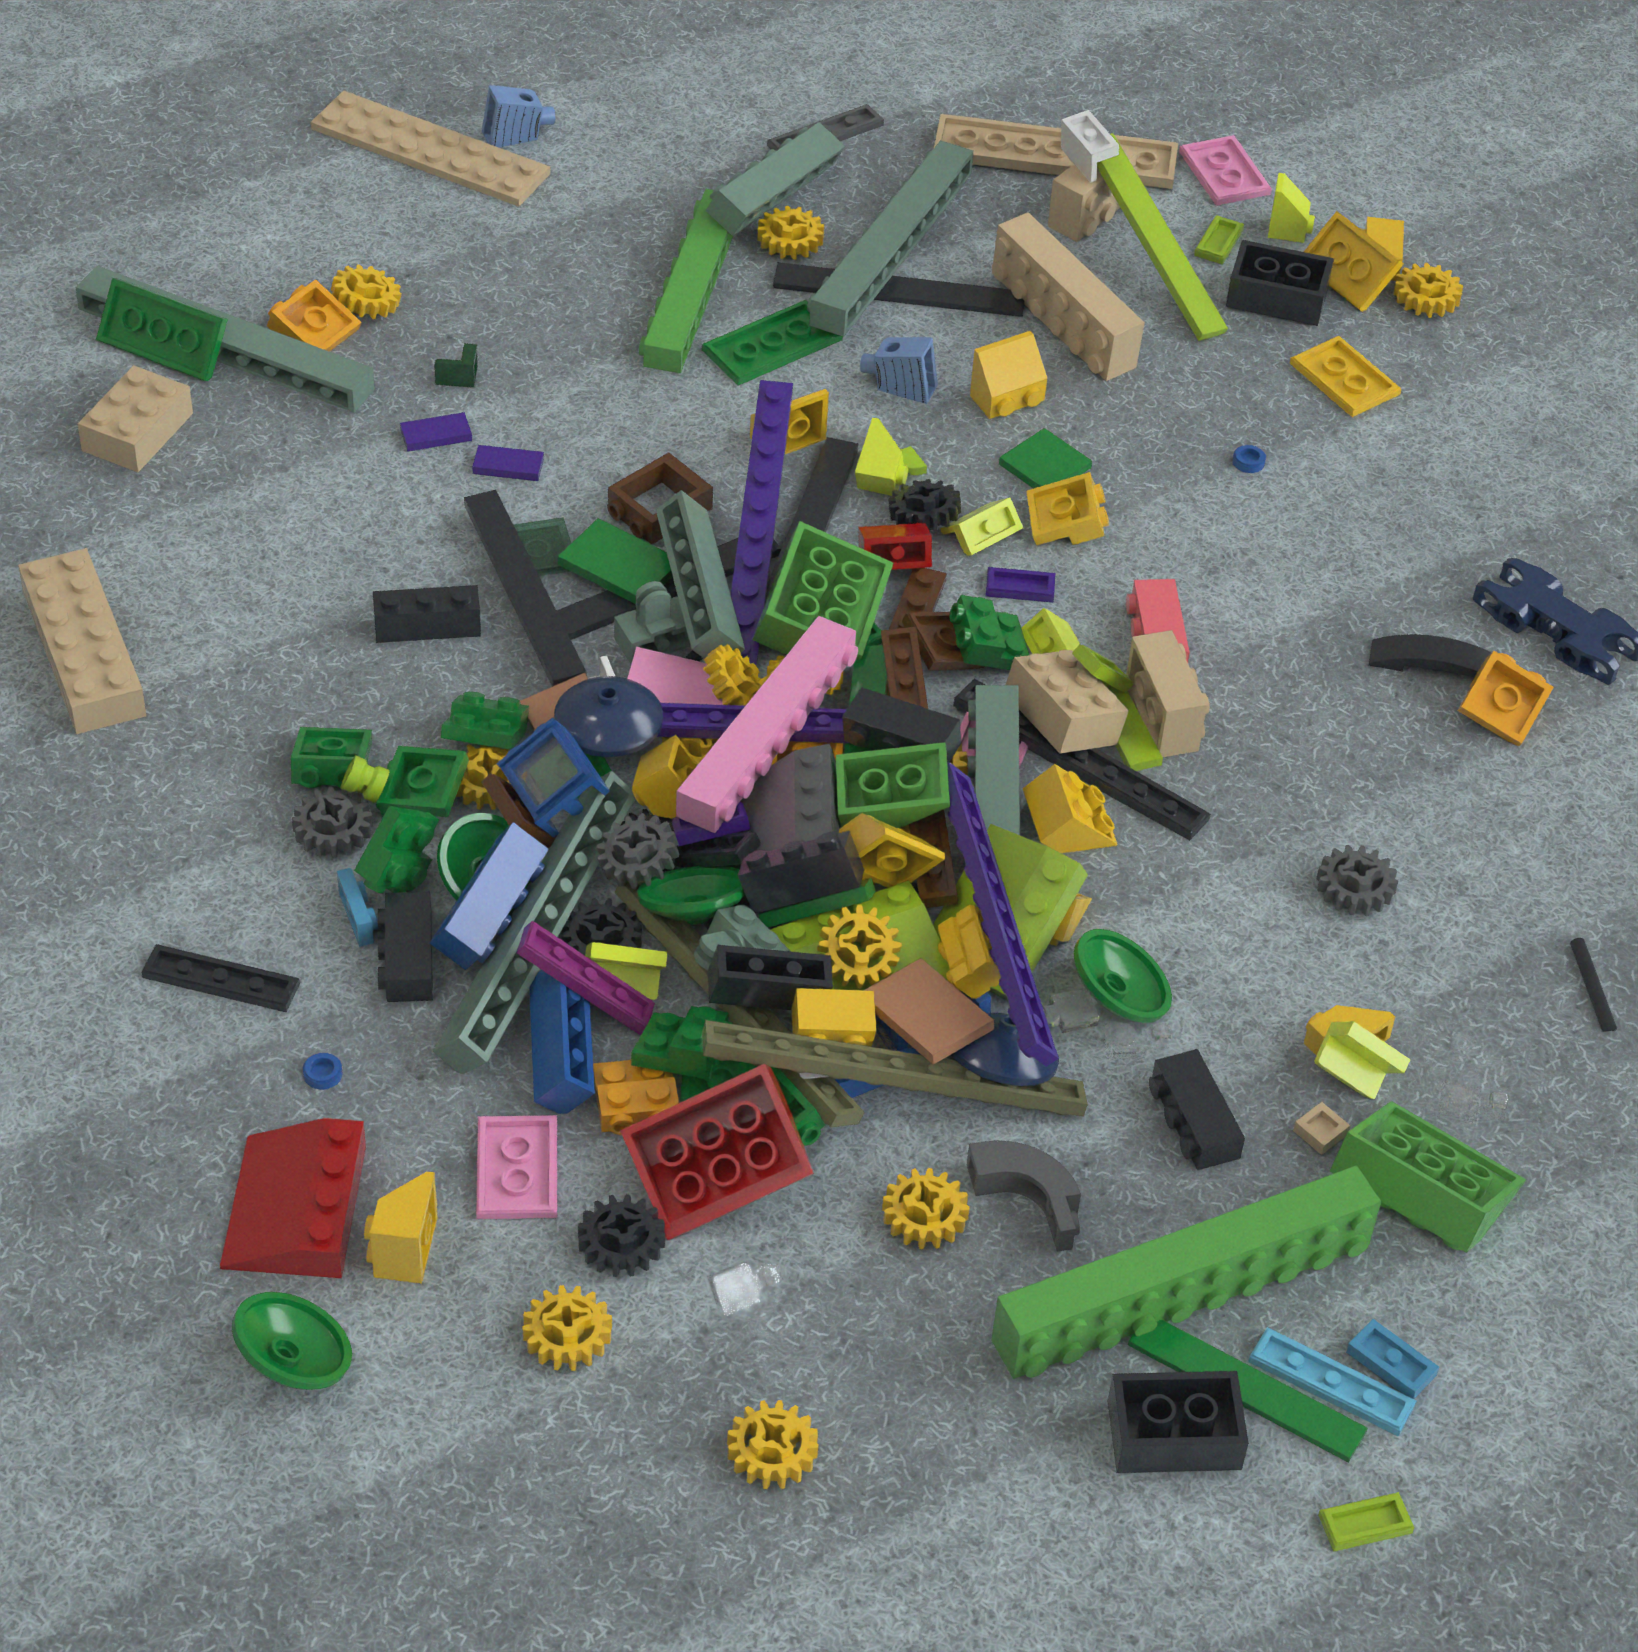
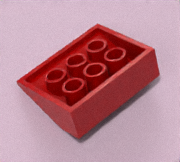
M766 1064L620 1130L653 1208L656 1207L658 1209V1219H664V1233L667 1241L814 1174L786 1099L772 1068Z
M322 1118L247 1136L220 1269L342 1279L366 1150L364 1121Z

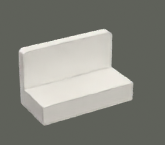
M1089 110L1062 119L1061 149L1090 183L1096 181L1097 162L1119 155V144Z

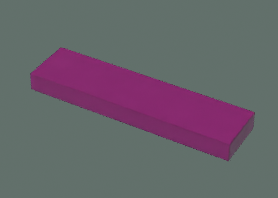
M531 921L524 928L517 954L637 1034L641 1035L654 1009L655 1003L534 921Z

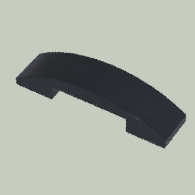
M1420 634L1392 635L1372 640L1368 666L1403 672L1404 665L1471 676L1473 681L1484 660L1492 652L1467 642L1446 637Z

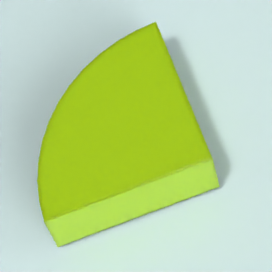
M911 446L901 449L904 465L908 466V473L910 475L927 473V465Z

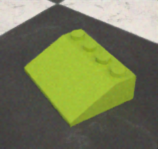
M990 824L987 829L988 836L1029 966L1033 973L1088 874L1081 863L1058 851ZM965 870L956 883L958 904L943 906L933 924L940 942L942 941L938 931L939 924L950 917H956V913L968 905H975L977 907L973 900V894L975 893L973 884L967 877ZM1000 985L990 987V992L1008 1001Z
M909 880L875 892L869 901L847 906L851 914L855 913L857 905H862L865 914H869L871 909L875 907L877 908L876 918L881 920L887 915L890 917L886 926L888 929L898 928V935L893 941L902 943L900 952L895 953L900 959L896 967L889 966L892 971L890 975L921 958L947 980L946 972L950 969L948 962L938 950L940 939L924 903ZM842 908L805 917L773 928L770 931L774 932L791 952L825 955V952L817 951L819 941L825 940L819 936L822 927H830L827 922L832 914L841 919L840 912ZM851 926L842 929L836 937H839L840 934H848L851 931ZM854 942L859 952L865 951V949L861 948V942ZM880 956L879 959H872L868 963V968L878 964L883 956ZM838 974L832 978L833 990L863 991L872 986L868 980H864L862 988L857 989L855 980L850 979L846 986H842V975ZM878 975V976H879V981L885 979V978L881 977L880 975Z

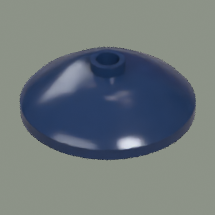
M600 676L584 680L564 692L555 706L554 719L570 731L585 754L599 757H618L637 752L654 741L662 728L663 710L656 695L640 683L623 677Z
M986 1013L994 1019V1030L951 1054L959 1064L981 1077L1017 1086H1031L1047 1082L1056 1074L1059 1065V1059L1046 1067L1035 1058L1026 1057L1017 1044L1019 1034L1016 1025L1011 1020L1009 1014Z

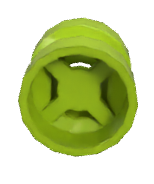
M355 755L344 775L341 789L350 793L360 792L363 794L364 799L376 803L383 791L390 771L382 766L371 767L367 764L366 759Z

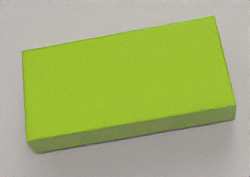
M1216 215L1195 248L1194 256L1223 265L1243 232L1244 224Z
M1079 644L1072 652L1074 657L1093 676L1126 693L1133 686V681L1113 661L1085 645Z
M1399 1492L1321 1509L1318 1514L1333 1552L1413 1534L1414 1531L1413 1523Z

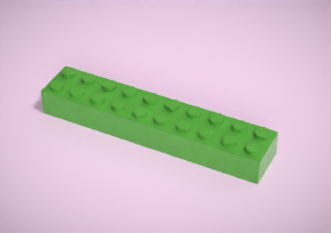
M1357 1165L998 1296L991 1341L1013 1379L1023 1375L1029 1378L1036 1377L1052 1364L1060 1361L1070 1364L1079 1360L1085 1352L1099 1347L1101 1350H1108L1117 1345L1124 1337L1134 1333L1136 1336H1140L1153 1331L1157 1327L1156 1321L1161 1319L1166 1322L1171 1320L1173 1323H1180L1189 1318L1196 1310L1207 1307L1209 1310L1217 1309L1224 1305L1229 1298L1236 1295L1252 1296L1268 1283L1276 1280L1279 1283H1286L1294 1279L1300 1271L1311 1267L1314 1270H1321L1340 1256L1347 1254L1349 1257H1355L1362 1254L1370 1244L1381 1200Z

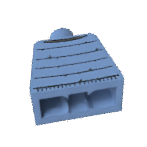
M489 85L482 125V133L488 144L499 148L538 140L540 125H553L555 123V110L553 106L542 107L535 91Z
M888 337L882 341L875 354L864 353L862 355L860 371L876 374L879 391L927 404L938 385L933 338Z

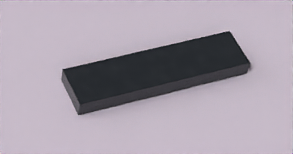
M159 944L155 945L141 972L142 978L282 1012H287L300 985V980L297 977Z

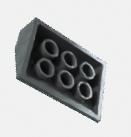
M830 744L791 752L771 765L765 776L761 775L754 783L749 797L746 799L742 798L740 802H743L750 829L737 833L756 832L761 844L754 851L766 850L768 852L780 849L792 841H801L803 843L815 840L827 832L834 831L837 834L839 833L841 824L838 816L836 760ZM741 864L733 865V868L740 870Z

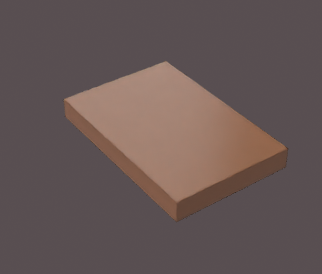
M921 958L863 990L874 991L875 1014L933 1065L994 1030V1019Z

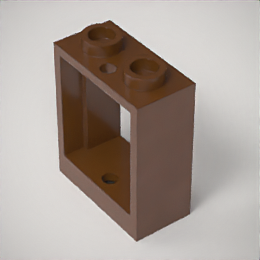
M669 452L608 487L607 509L611 517L616 521L622 520L630 527L635 537L639 539L643 537L651 545L663 539L657 513L651 514L636 502L634 498L658 484L663 483L676 494L682 490L707 511L713 509V486Z

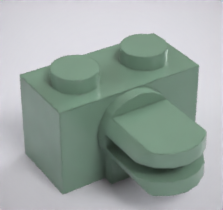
M653 581L642 585L636 592V610L614 617V639L630 664H632L636 647L669 654L691 646L679 598H671L661 582Z
M744 904L716 911L707 934L702 935L699 945L694 952V959L701 967L708 970L717 945L780 951L790 950L779 940L774 932L770 931L761 922L754 911Z

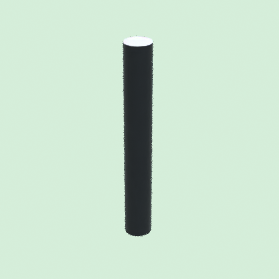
M1575 938L1570 942L1601 1030L1602 1032L1616 1031V1023L1586 942L1583 938Z

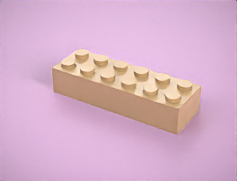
M1029 212L999 224L992 265L994 277L1001 281L1008 289H1011L1015 298L1025 300L1024 305L1032 314L1039 318L1055 336L1062 340L1073 354L1078 355L1084 360L1093 373H1098L1104 380L1108 381L1136 368L1145 322Z
M87 548L19 564V573L25 599L76 734L146 717L142 686Z

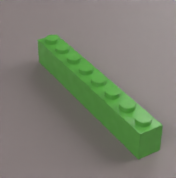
M705 189L702 199L695 202L694 219L688 220L686 238H681L679 243V257H674L672 260L671 277L666 276L664 280L663 297L658 296L655 305V317L650 316L648 320L647 337L642 336L640 340L639 355L643 356V367L675 373L682 372L733 236L706 212L712 201L710 195L714 190Z

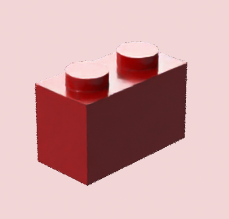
M925 523L858 527L859 548L893 562L891 570L932 567V534Z

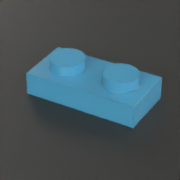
M352 868L337 871L338 891L359 947L373 944V930L378 929V922L373 907L367 909L365 905L368 902L365 885L362 880L356 881Z
M1374 1319L1349 1342L1346 1353L1396 1390L1412 1399H1415L1437 1376L1439 1370L1438 1365Z

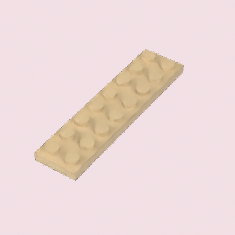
M346 91L341 92L311 121L312 130L518 207L550 175V166Z
M940 114L934 148L941 140L974 150L972 165L1060 175L1074 164L1061 149V128ZM1115 135L1119 144L1137 152L1135 166L1144 186L1173 188L1178 143Z

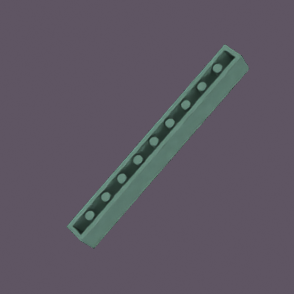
M940 140L933 150L928 151L925 160L920 166L917 165L909 180L902 183L900 191L896 196H892L889 199L887 207L883 212H879L876 215L874 223L869 228H865L861 239L856 244H852L848 255L843 260H839L830 277H825L821 288L817 293H813L810 296L807 304V311L810 312V326L843 337L847 334L972 174L974 150Z
M96 266L75 287L79 310L102 318L112 278L125 280L227 318L228 321L217 362L353 413L375 390L373 368L103 267Z
M610 771L601 776L610 790L605 796L592 785L581 793L578 799L584 807L583 811L576 816L569 814L542 861L545 864L543 871L533 883H529L526 889L529 891L528 895L520 906L514 909L510 916L512 918L511 922L498 937L493 951L484 961L435 1046L433 1052L457 1073L465 1074L488 1062L540 969L516 953L524 928L531 921H534L558 937L599 864L597 857L600 854L597 845L604 843L602 838L603 832L613 833L612 823L615 822L621 825L633 804L635 797L632 789L614 772Z

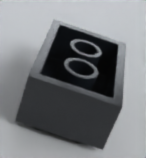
M1242 240L1230 277L1226 307L1318 326L1329 288L1334 258Z
M1237 1371L1112 1374L1107 1402L1116 1473L1242 1470L1249 1442Z

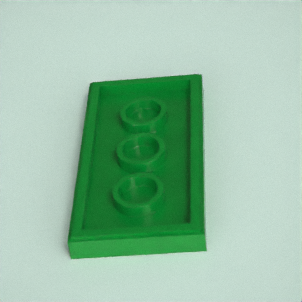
M112 278L96 340L200 380L209 381L213 376L228 319L125 280Z
M804 300L703 343L702 351L739 386L842 341L843 336L810 326V312L807 311L808 301Z

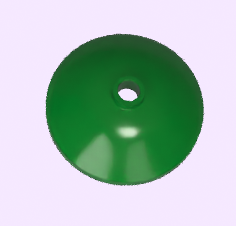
M489 813L469 814L455 821L443 834L437 850V865L445 887L456 901L496 838L509 826L505 818ZM530 881L526 884L525 889H527ZM513 907L508 913L509 916H511L514 911Z
M694 866L663 873L664 879L661 880L654 876L651 878V886L647 887L645 883H642L637 891L639 903L650 912L671 920L687 921L688 924L707 922L709 918L715 916L718 909L733 907L745 897V892L738 877L739 869L727 866Z
M1106 929L1089 930L1076 942L1074 961L1078 976L1090 995L1101 1006L1123 1019L1141 1023L1158 1021L1168 1012L1172 1003L1169 982L1160 966L1142 947L1129 938Z
M282 1292L258 1293L245 1299L234 1314L232 1334L240 1353L258 1373L277 1384L299 1390L327 1388L339 1382L351 1364L352 1348L343 1328L325 1310L304 1298Z

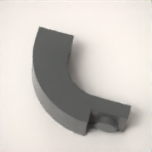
M1000 1140L970 1143L966 1165L975 1196L1010 1192L1033 1200L1043 1210L1047 1218L1056 1251L1071 1250L1073 1248L1074 1236L1080 1233L1078 1209L1081 1192L1069 1171L1049 1154L1026 1144Z

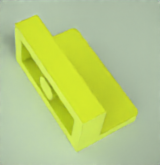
M1011 498L990 502L962 516L957 521L949 523V527L943 526L940 528L943 534L955 532L963 552L970 556L1023 529V526Z
M1046 608L1039 611L1021 628L1025 642L1032 654L1059 652L1061 650L1074 651L1080 644L1069 623Z
M595 942L586 946V957L650 1000L657 999L660 971L666 967L668 952Z
M1348 1021L1331 1022L1314 1062L1362 1096L1375 1099L1386 1073H1405L1410 1059L1356 1022Z

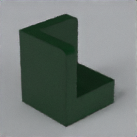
M464 343L461 360L436 359L434 364L435 385L474 387L478 369L477 344Z

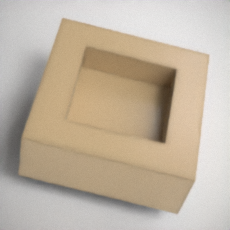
M1320 1102L1295 1122L1293 1131L1323 1155L1346 1137L1350 1125L1323 1102Z

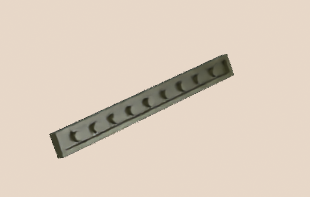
M626 881L621 887L617 886L615 894L626 904V908L629 911L635 910L638 919L646 926L647 931L660 941L667 949L668 954L675 958L688 972L689 977L696 981L708 994V970L701 967L694 959V952L701 938L699 933L687 921L671 920L652 913L643 907L638 901L637 891L644 881H639L636 889L631 888L629 881ZM717 1004L724 1012H728V1017L733 1022V1025L792 1034L768 1008ZM779 1068L815 1107L824 1123L829 1125L830 1128L858 1125L865 1112L834 1078L803 1079L799 1073Z
M705 1020L702 1031L703 1056L713 1057L721 1061L733 1060L751 1063L755 1066L766 1064L770 1067L789 1069L796 1073L808 1072L827 1075L834 1079L858 1080L871 1085L883 1084L901 1087L909 1091L920 1090L939 1093L947 1097L976 1099L984 1103L1013 1105L1021 1109L1051 1111L1059 1115L1070 1114L1084 1117L1088 1106L1083 1081L1052 1077L1047 1082L1038 1085H1009L981 1077L969 1071L955 1060L942 1059L933 1065L923 1055Z

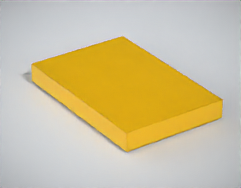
M1338 211L1334 213L1304 250L1305 253L1334 258L1329 286L1361 312L1367 310L1404 264Z
M1336 336L1290 359V364L1351 417L1401 394L1402 388L1340 336Z

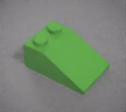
M945 742L836 755L838 816L841 827L863 813L893 827L901 828L950 807Z

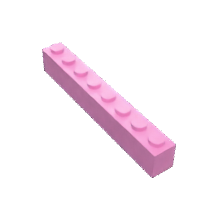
M821 616L815 619L679 787L676 796V817L713 833H716L723 821H730L738 803L742 798L746 799L749 797L754 783L761 775L765 776L775 756L778 753L782 754L786 750L790 737L795 731H800L803 728L809 713L813 709L819 708L824 694L830 687L834 688L837 685L843 670L847 666H852L858 654V647L855 646L856 630Z

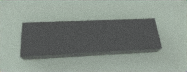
M868 104L818 121L839 141L884 126V119ZM818 122L813 123V124H810V125H807V126H805V127H807V128L809 129V128H811L812 126H814L815 124H817ZM804 127L767 140V146L777 151L786 139L791 138L793 140Z

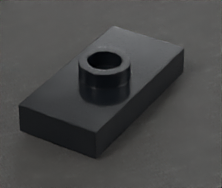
M756 832L727 834L694 842L685 851L681 859L685 867L740 865L743 858L754 852L761 842Z

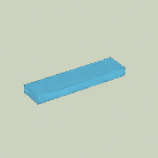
M1268 1327L1249 1357V1363L1396 1436L1400 1435L1417 1402Z

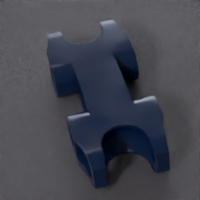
M1508 558L1503 562L1499 577L1513 587H1504L1490 580H1482L1475 587L1474 602L1485 609L1496 621L1515 633L1522 632L1527 626L1540 634L1544 632L1553 638V642L1557 643L1554 647L1556 658L1580 673L1610 685L1616 680L1620 665L1607 651L1621 653L1632 661L1638 660V631L1631 627L1622 617L1606 608H1598L1593 613H1590L1562 596L1563 587L1560 581L1540 567L1517 558ZM1512 568L1521 574L1522 581L1513 575ZM1484 592L1491 595L1498 603H1490L1486 599ZM1625 637L1633 643L1635 650L1625 645L1620 638ZM1596 661L1604 665L1607 674L1598 669Z

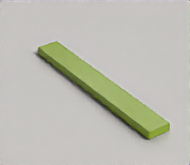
M1111 133L1110 135H1111V136L1114 138V140L1119 144V142H1118V140L1116 139L1115 135H1114L1113 133ZM1119 144V155L1097 162L1100 174L1197 340L1201 341L1224 334L1228 327Z

